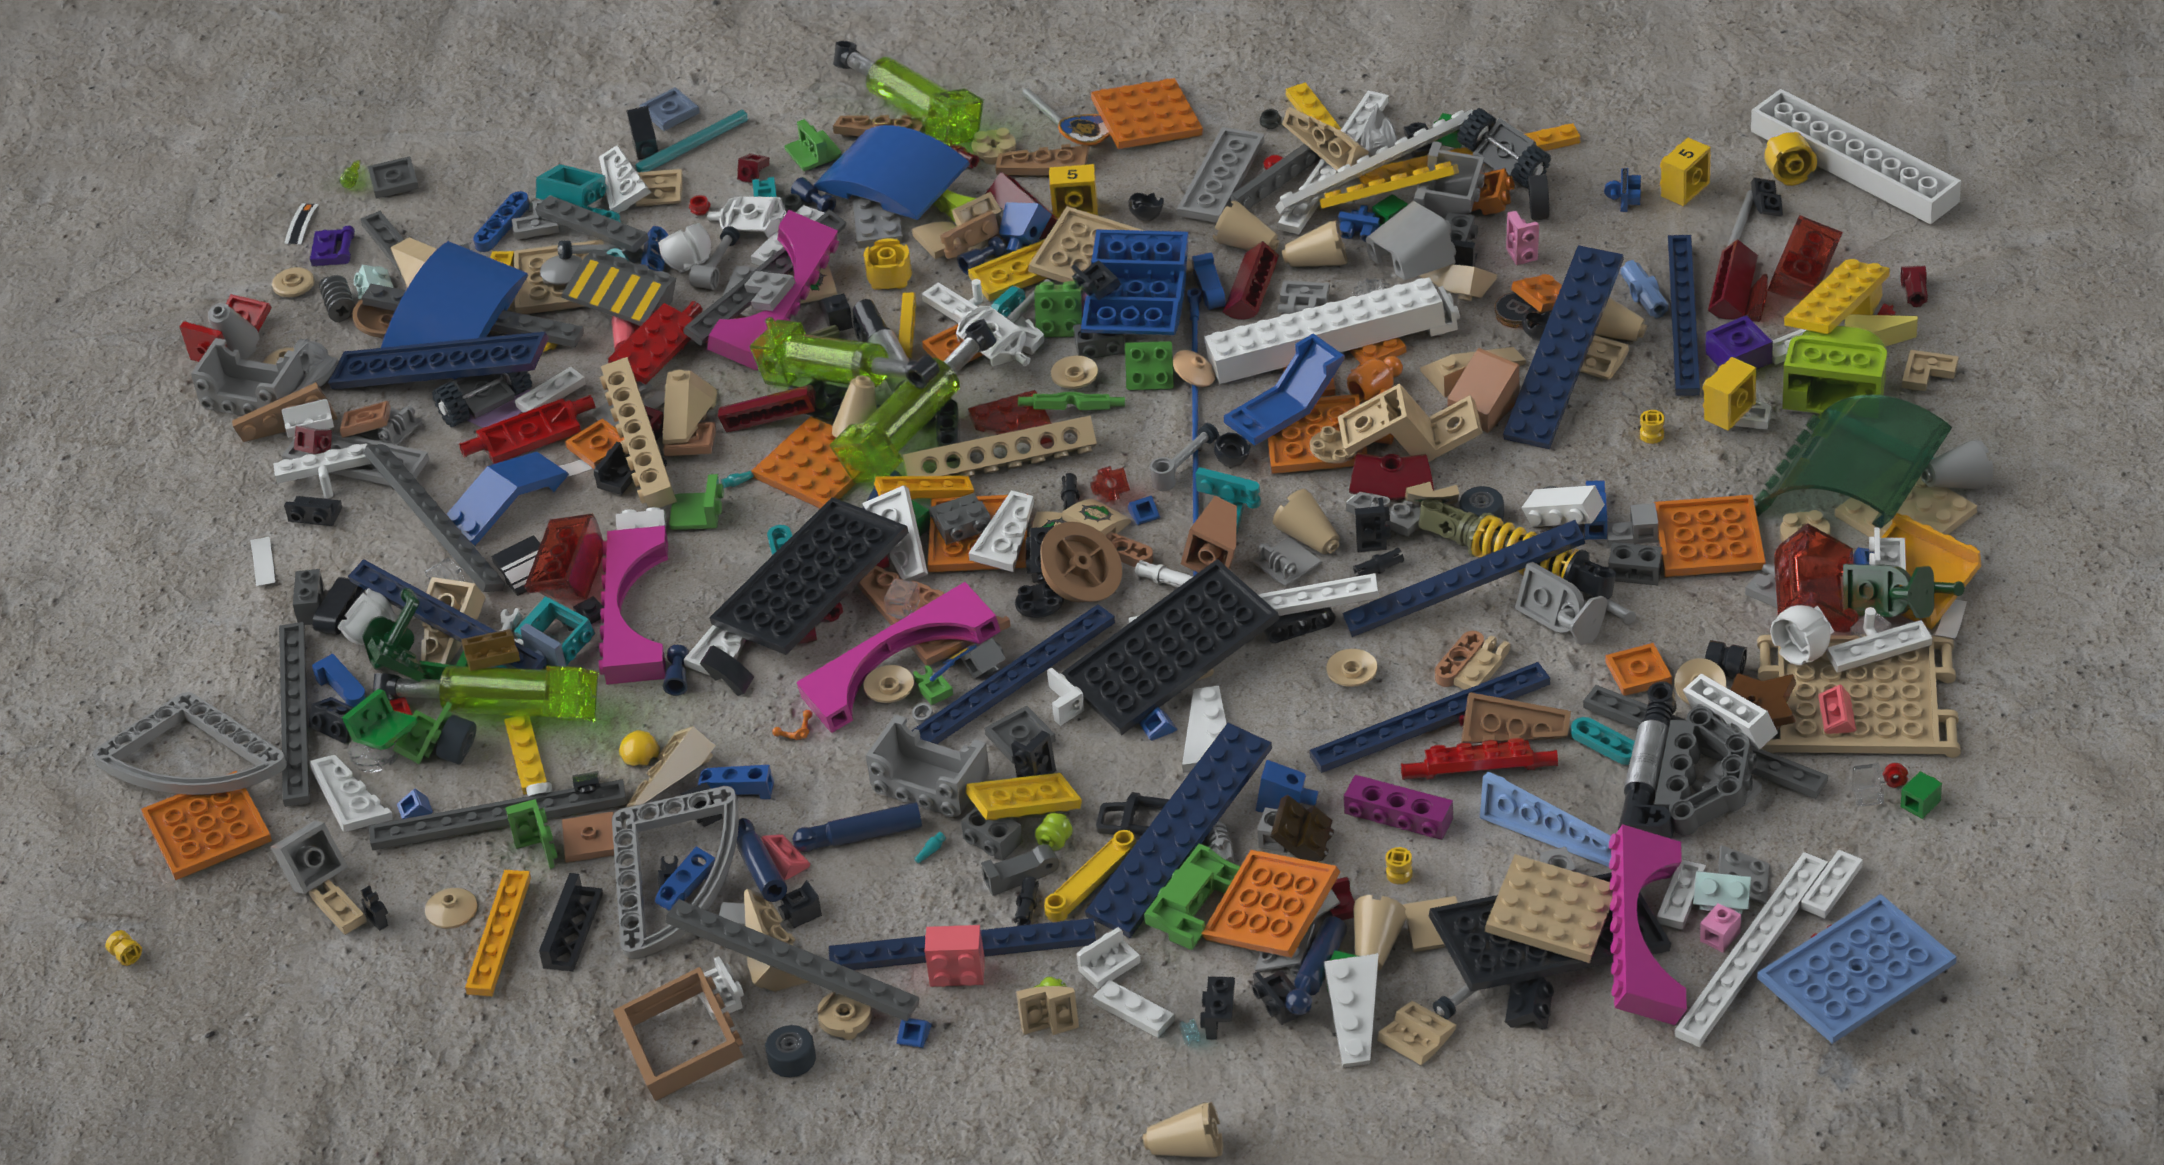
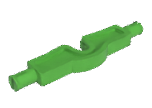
M1080 392L1033 394V397L1018 396V407L1033 406V409L1065 410L1068 404H1074L1079 410L1110 409V407H1125V398L1110 397L1109 394H1084Z

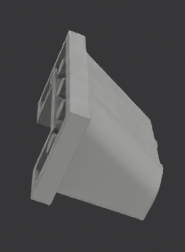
M1433 141L1428 155L1427 167H1429V171L1434 170L1437 164L1451 161V165H1458L1459 173L1419 184L1414 201L1443 219L1446 218L1448 212L1457 214L1471 213L1474 202L1479 201L1480 188H1483L1484 157L1441 150L1442 143Z

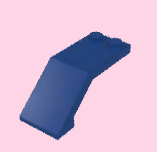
M1311 334L1295 344L1296 354L1276 385L1224 415V423L1255 446L1310 414L1344 361L1342 353L1315 334Z
M538 452L487 466L446 515L461 530L463 535L476 546L519 495L549 487L551 491L555 492L569 473Z

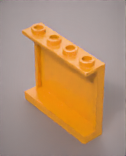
M1895 511L1892 512V524L1881 538H1905L1906 571L1912 577L1916 567L1929 566L1934 573V582L1955 583L1961 581L1966 587L1981 567L1980 551L1972 545H1966L1956 540L1951 535L1942 534L1929 525H1923L1914 521L1907 515H1901ZM1934 593V610L1930 617L1916 618L1911 608L1902 616L1915 622L1922 620L1925 627L1933 629L1958 596Z

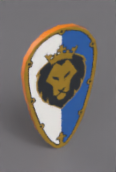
M1099 114L1070 116L1063 118L1058 124L1059 132L1065 138L1080 145H1095L1110 136Z

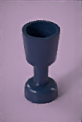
M804 177L796 179L791 187V194L799 195L806 203L815 202L818 211L824 213L828 210L833 211L836 206V199L828 194L819 195L818 189Z
M995 236L988 241V247L980 251L976 248L958 255L957 263L964 274L968 275V269L985 263V258L991 255L995 257L1003 256L1006 253L1005 245L999 237Z
M679 644L672 645L667 650V660L672 666L667 668L663 682V690L673 696L684 694L688 688L686 669L682 665L684 664V658L689 654V650L687 647Z

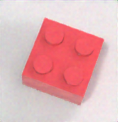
M980 925L926 927L925 957L930 987L984 985L985 957Z

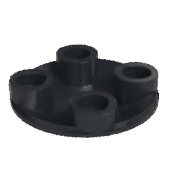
M1047 582L1032 586L1023 585L1018 589L1015 607L1023 616L1041 618L1058 611L1063 605L1064 598L1055 593Z

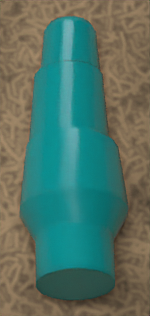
M751 471L730 474L727 478L721 479V483L724 485V488L735 487L750 480V478L754 477V474Z
M938 832L935 836L930 837L924 848L915 857V862L921 863L940 849L942 843L946 840V836L942 832Z

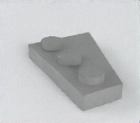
M1359 492L1346 503V511L1355 515V508L1377 507L1378 498L1383 497L1384 506H1389L1390 521H1386V525H1390V530L1408 537L1419 528L1421 507L1413 506L1411 501L1404 500L1403 503L1390 502V499L1385 496Z

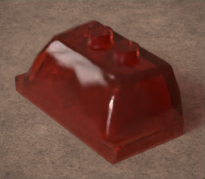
M1799 215L1767 291L1792 299L1805 298L1823 281L1843 232Z
M593 513L549 520L524 586L528 593L539 592L548 598L575 601L588 598L604 554L602 533Z

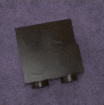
M1286 795L1280 800L1270 837L1296 858L1320 862L1329 853L1326 843L1334 834V830L1331 828L1333 820L1313 805L1306 809L1291 796Z

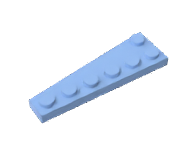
M1487 772L1483 776L1480 819L1557 848L1566 846L1567 851L1609 867L1611 859V849H1609L1610 835L1517 787L1501 776L1491 772Z

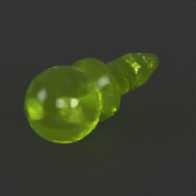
M359 160L353 162L340 175L339 181L344 188L350 189L356 185L359 177Z

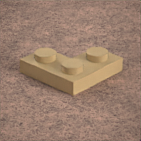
M1910 350L1902 379V388L1926 391L1930 376L1954 379L1959 356Z

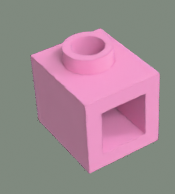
M1719 903L1700 923V942L1721 952H1724L1741 933V914Z

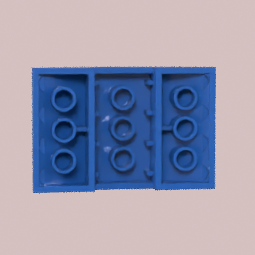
M882 125L866 130L816 181L814 186L819 191L846 199L856 195L881 203L883 210L918 220L970 163L957 151L927 134L906 127Z
M1096 229L1091 264L1099 260L1119 279L1121 285L1113 293L1106 295L1101 300H1098L1093 295L1086 296L1081 333L1175 335L1180 321L1184 297L1188 232Z
M447 241L427 259L411 281L393 314L381 348L487 337L503 310L507 311L527 279L528 273Z

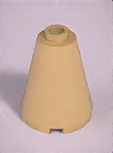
M1235 200L1231 201L1233 206H1226L1218 219L1215 229L1219 231L1217 236L1213 234V240L1220 244L1248 251L1264 241L1276 251L1279 245L1278 235L1242 204Z
M1337 220L1330 221L1285 244V249L1282 250L1284 262L1289 263L1291 267L1347 264L1346 249L1342 242V234Z
M1609 296L1595 336L1637 341L1639 337H1644L1647 325L1644 324V318Z
M857 376L849 384L832 426V435L846 443H849V439L857 440V445L872 444V436L879 430L875 384L867 376Z
M1306 489L1297 490L1287 498L1290 502L1285 507L1279 506L1273 517V524L1278 530L1321 554L1333 553L1339 547L1340 537L1313 495Z
M1365 895L1359 897L1354 904L1355 955L1378 954L1377 971L1382 969L1406 921L1407 913L1405 914L1406 908L1404 905L1394 899L1382 896L1381 900L1372 899L1373 895Z
M1204 1102L1149 1126L1147 1133L1143 1134L1145 1149L1150 1150L1152 1155L1210 1158L1221 1156L1223 1153L1222 1133L1218 1134L1217 1124H1220L1214 1104L1212 1102Z

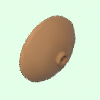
M361 299L353 309V321L361 332L372 337L384 338L395 311L363 305Z

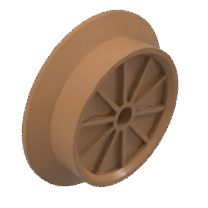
M1064 522L1053 527L1045 535L1040 551L1041 569L1047 584L1055 593L1073 602H1097L1108 598L1116 591L1122 578L1121 559L1112 542L1102 532L1084 523Z

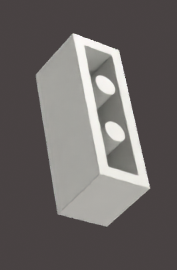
M1595 485L1534 489L1522 506V510L1531 527L1563 525L1573 520H1576L1577 524H1589L1595 520L1605 504Z

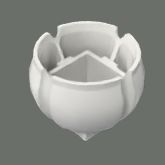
M700 223L686 227L685 232L679 230L658 243L663 260L667 265L678 270L680 274L690 270L694 264L701 265L710 258V237Z
M367 589L365 591L366 594L363 593L345 614L347 620H342L338 626V629L341 630L345 638L357 645L365 646L362 635L373 618L383 616L395 621L398 617L393 613L389 601L382 594L371 589Z
M1804 605L1792 606L1781 612L1773 621L1770 630L1774 646L1781 647L1780 655L1795 665L1810 663L1821 657L1828 648L1831 634L1835 632L1819 606L1813 608Z

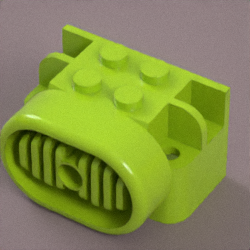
M1837 326L1829 334L1806 330L1802 335L1792 338L1784 363L1782 409L1827 415L1835 411L1846 417L1879 421L1887 363V350L1881 339L1868 330L1846 326Z

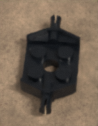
M821 376L807 384L814 388L816 396L815 411L805 413V415L835 421L848 388L827 384L825 376ZM790 385V387H788V390L798 387ZM877 404V414L883 416L885 406Z

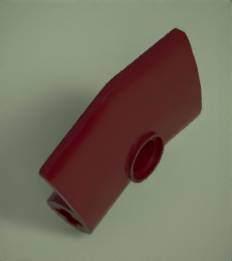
M1357 453L1349 493L1356 495L1359 492L1385 496L1391 501L1406 499V488L1431 482L1434 491L1427 455L1400 457L1396 454H1387L1384 457Z

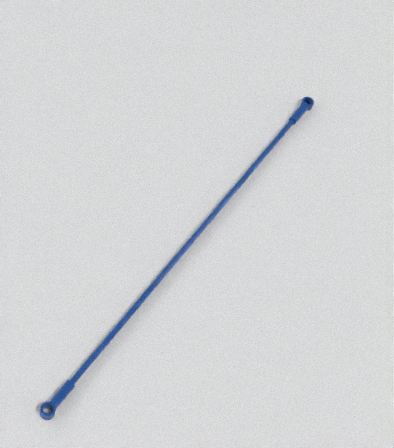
M1192 288L1187 292L1188 302L1190 303V320L1192 321V351L1198 353L1199 303L1202 297L1200 289ZM1192 385L1193 441L1198 437V386ZM1199 449L1193 453V524L1199 517V492L1197 491L1195 474L1199 468ZM1193 570V576H1195L1198 572Z

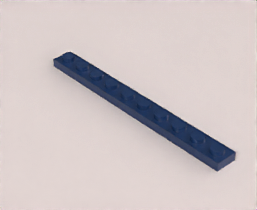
M1668 235L1675 395L1696 396L1700 395L1691 235Z
M1573 520L1346 611L1342 615L1351 636L1355 637L1524 569L1528 563H1539L1586 544L1576 520Z
M365 559L348 575L350 582L365 590L371 589L382 594L390 604L403 610L406 604L401 599V591L405 588H411L420 602L414 617L461 643V639L497 632ZM515 641L520 661L502 665L532 681L544 668L547 661L545 657Z
M1097 604L914 729L919 730L921 740L939 744L1115 624V616Z
M1539 662L1533 663L1310 749V758L1319 771L1324 773L1458 721L1460 716L1465 715L1469 692L1512 700L1550 685V676Z
M1094 918L981 930L984 957L1082 947L1096 941ZM926 936L829 946V960L852 970L926 963Z

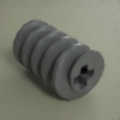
M340 275L323 278L319 282V289L328 316L334 322H343L353 313L355 307L346 278Z

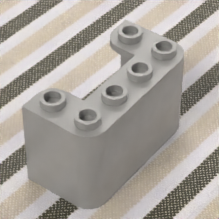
M215 338L191 373L198 400L203 408L241 416L292 394L305 379L298 352L288 350L284 358L280 357L276 365L241 359L239 350L230 351L225 346L227 341Z
M895 714L866 754L872 789L879 795L892 797L901 802H917L918 806L923 809H929L948 817H958L970 801V798L965 793L966 784L983 782L989 774L986 743L974 739L970 747L964 745L959 752L921 740L919 730L914 729L912 732L905 725L907 718Z

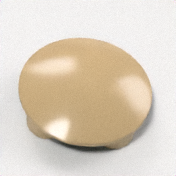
M1332 426L1323 427L1321 432L1314 435L1310 441L1312 454L1328 463H1344L1353 459L1357 454L1356 451L1349 455L1344 450L1341 431L1335 430Z

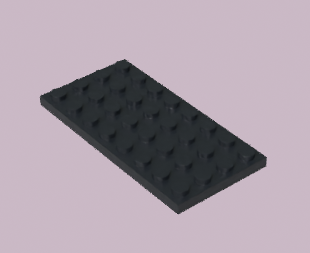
M832 497L709 617L711 625L787 655L909 533L907 525Z
M1216 559L1061 674L1074 687L1080 688L1084 695L1083 700L1122 736L1145 719L1153 710L1167 703L1278 621L1280 617L1274 608L1222 562Z
M1612 872L1591 877L1610 882ZM1639 892L1637 920L1642 937L1652 955L1669 952L1671 942ZM1498 895L1434 907L1429 910V918L1470 992L1613 963V953H1611L1613 932L1610 931L1613 912L1611 910L1608 913L1590 963L1485 932L1487 920Z

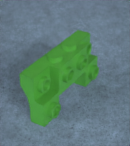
M1198 844L1183 865L1174 871L1171 880L1165 887L1160 889L1157 898L1144 913L1145 924L1168 933L1169 941L1192 950L1202 938V932L1205 929V921L1195 918V914L1214 890L1226 893L1241 866L1225 860L1211 848Z

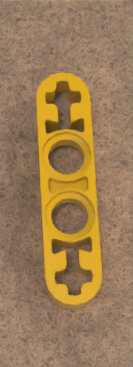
M907 292L902 295L899 343L908 358H912L916 317L915 292Z

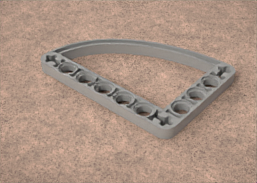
M191 692L177 695L93 751L96 765L110 775L143 788L174 794H215L239 790L263 782L282 772L287 766L284 753ZM186 719L256 766L222 776L188 778L145 771L128 765L121 760Z
M722 786L627 807L614 813L612 829L620 942L623 952L628 958L638 959L654 954L668 947L687 933V931L668 925L659 932L646 937L639 832L724 813L721 843L715 863L703 888L691 903L694 906L708 910L724 884L735 852L738 836L739 807L738 798L733 788ZM697 802H707L703 808H694ZM673 807H681L678 813L669 814ZM647 813H656L654 818L650 820L644 819ZM624 820H626V826L628 829H624L622 826ZM626 838L633 839L629 845H620L621 841ZM628 858L634 859L631 865L622 866L624 860ZM629 879L636 880L630 887L623 886L624 882ZM629 900H637L635 906L631 908L625 907ZM639 921L635 928H626L629 922ZM631 938H635L637 941L635 948H632L633 941Z

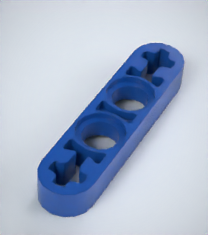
M517 191L512 193L474 235L473 240L477 251L488 252L492 250L513 227L512 219L520 218L528 210L530 202L526 192Z
M653 226L647 233L649 240L644 243L641 264L657 272H663L665 261L660 254L658 243L667 237L668 233L659 226Z

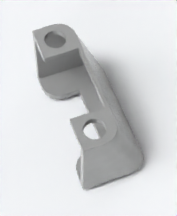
M1412 201L1366 238L1368 256L1376 263H1381V255L1391 253L1395 274L1404 280L1455 264L1454 255L1456 254V249L1450 239L1451 225L1448 220H1444L1431 210Z

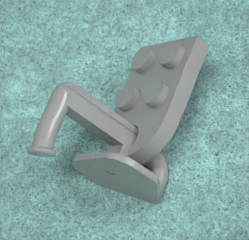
M1534 562L1526 564L1515 609L1556 632L1571 631L1576 643L1579 645L1590 643L1598 636L1606 611L1621 618L1623 623L1627 625L1634 622L1636 618L1634 611H1629L1603 596H1597L1585 602L1579 589L1572 583Z

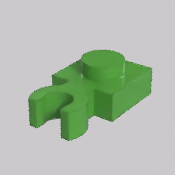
M925 666V675H920L917 671L913 672L914 680L918 684L920 693L931 706L953 695L952 687L942 675L933 682L930 681V677L933 676L930 666Z

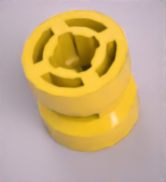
M1657 410L1643 412L1640 416L1641 440L1649 444L1661 442L1664 438V415Z
M1395 847L1386 853V877L1391 883L1405 884L1411 880L1413 876L1411 866L1412 854L1409 850L1403 847Z
M124 930L113 932L106 940V950L111 955L116 956V959L124 966L134 964L142 954L141 945L132 940L131 936Z

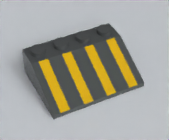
M593 249L582 260L563 291L561 298L641 326L664 303L668 305L672 303L677 278L669 276L666 272H657L649 269L646 265L629 262L626 258L609 255L603 250Z

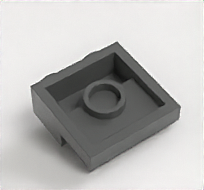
M974 493L929 507L930 516L946 545L983 533L991 521L990 514L983 502L978 501Z

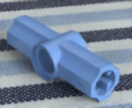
M1634 260L1627 261L1621 267V276L1629 285L1632 299L1635 302H1640L1648 314L1655 319L1663 317L1664 313L1668 311V303L1659 292L1657 280L1654 276L1649 277L1639 263H1636Z

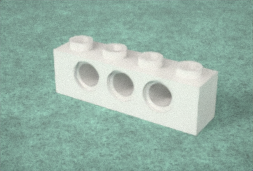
M1700 674L1683 689L1692 709L1699 706L1709 708L1714 717L1735 732L1744 733L1748 736L1750 744L1757 749H1761L1778 733L1766 710L1703 674Z

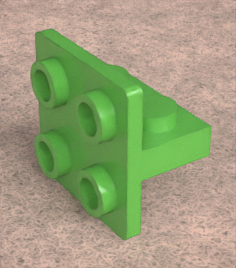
M805 119L797 122L799 140L784 146L786 152L802 171L831 162L842 155V151L823 130L817 132L813 125L810 126Z
M1171 341L1125 343L1127 390L1172 389L1174 387Z

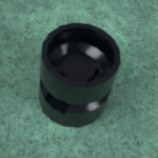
M1710 640L1705 659L1715 662L1723 670L1725 676L1735 678L1737 674L1743 675L1747 647L1734 644L1727 647L1724 642Z

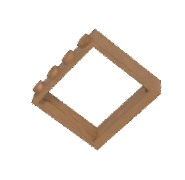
M701 967L613 1010L643 1079L655 1101L744 1057L739 1048L744 1045L737 1030L731 1031L730 1028L735 1025L728 1011L722 1012L721 1009L726 1006L719 993L714 995L713 990L717 989L711 976L705 977ZM704 992L727 1041L656 1076L634 1026Z

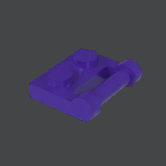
M344 226L340 230L315 231L310 256L311 266L349 263L351 258L349 252L351 239L354 238L355 229L352 226ZM342 241L341 250L336 254L337 243Z

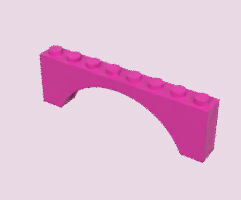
M788 210L779 224L777 240L783 245L792 261L796 283L773 311L764 310L758 314L739 319H719L709 334L707 350L758 371L762 363L766 364L771 354L770 350L780 341V334L782 331H787L791 321L790 318L792 315H797L800 309V302L807 299L810 292L809 287L811 284L815 285L817 283L821 268L825 269L827 267L830 254L836 252L839 246V241L837 240L838 230Z
M665 526L607 531V541H603V553L606 558H602L603 572H606V574L602 575V587L605 591H601V601L605 608L600 609L601 621L604 623V625H600L601 640H603L602 643H599L600 657H603V660H599L600 675L605 676L606 685L665 679L666 658L663 644L646 639L633 631L622 618L621 607L627 592L635 581L652 567L668 560Z
M963 582L797 681L796 684L801 698L825 727L833 733L853 721V704L860 686L866 676L884 660L910 646L932 640L959 639L981 644L1001 632L997 617L970 586Z
M1622 824L1617 833H1613L1609 840V849H1611L1609 869L1612 870V878L1609 885L1610 890H1612L1610 910L1613 912L1610 931L1613 932L1611 944L1613 964L1611 974L1614 975L1611 994L1614 996V1008L1676 1025L1687 1010L1686 988L1673 979L1659 965L1649 951L1637 920V900L1640 889L1657 880L1671 878L1682 863L1681 842Z

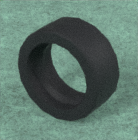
M1547 175L1528 176L1531 219L1549 218L1550 207Z

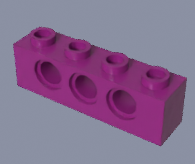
M1356 774L1343 795L1344 814L1443 840L1454 819L1453 800Z

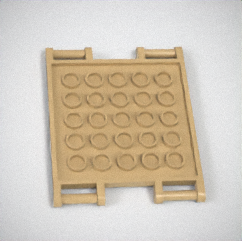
M1771 635L1759 636L1757 639V647L1760 649L1758 679L1765 681L1793 674L1796 680V685L1787 701L1796 722L1781 726L1780 739L1769 740L1761 749L1770 753L1945 754L1949 758L1958 757L1961 754V747L1957 742L1956 724L1959 722L1958 712L1949 709H1938L1936 680H1941L1944 683H1952L1956 680V671L1953 669L1952 663L1954 640L1950 637L1931 636L1933 639L1930 646L1837 673L1826 655L1827 650L1821 657L1810 663L1795 665L1780 655L1781 647L1774 646ZM1831 635L1828 647L1865 636ZM1772 647H1778V665H1770V649ZM1934 649L1941 651L1942 667H1935ZM1841 684L1851 697L1856 731L1826 734L1824 732L1818 694ZM1938 722H1943L1946 725L1947 741H1940Z

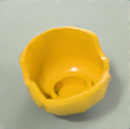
M636 730L627 734L621 741L619 755L625 764L631 766L639 764L647 766L652 757L657 758L660 753V746L656 739L649 732Z

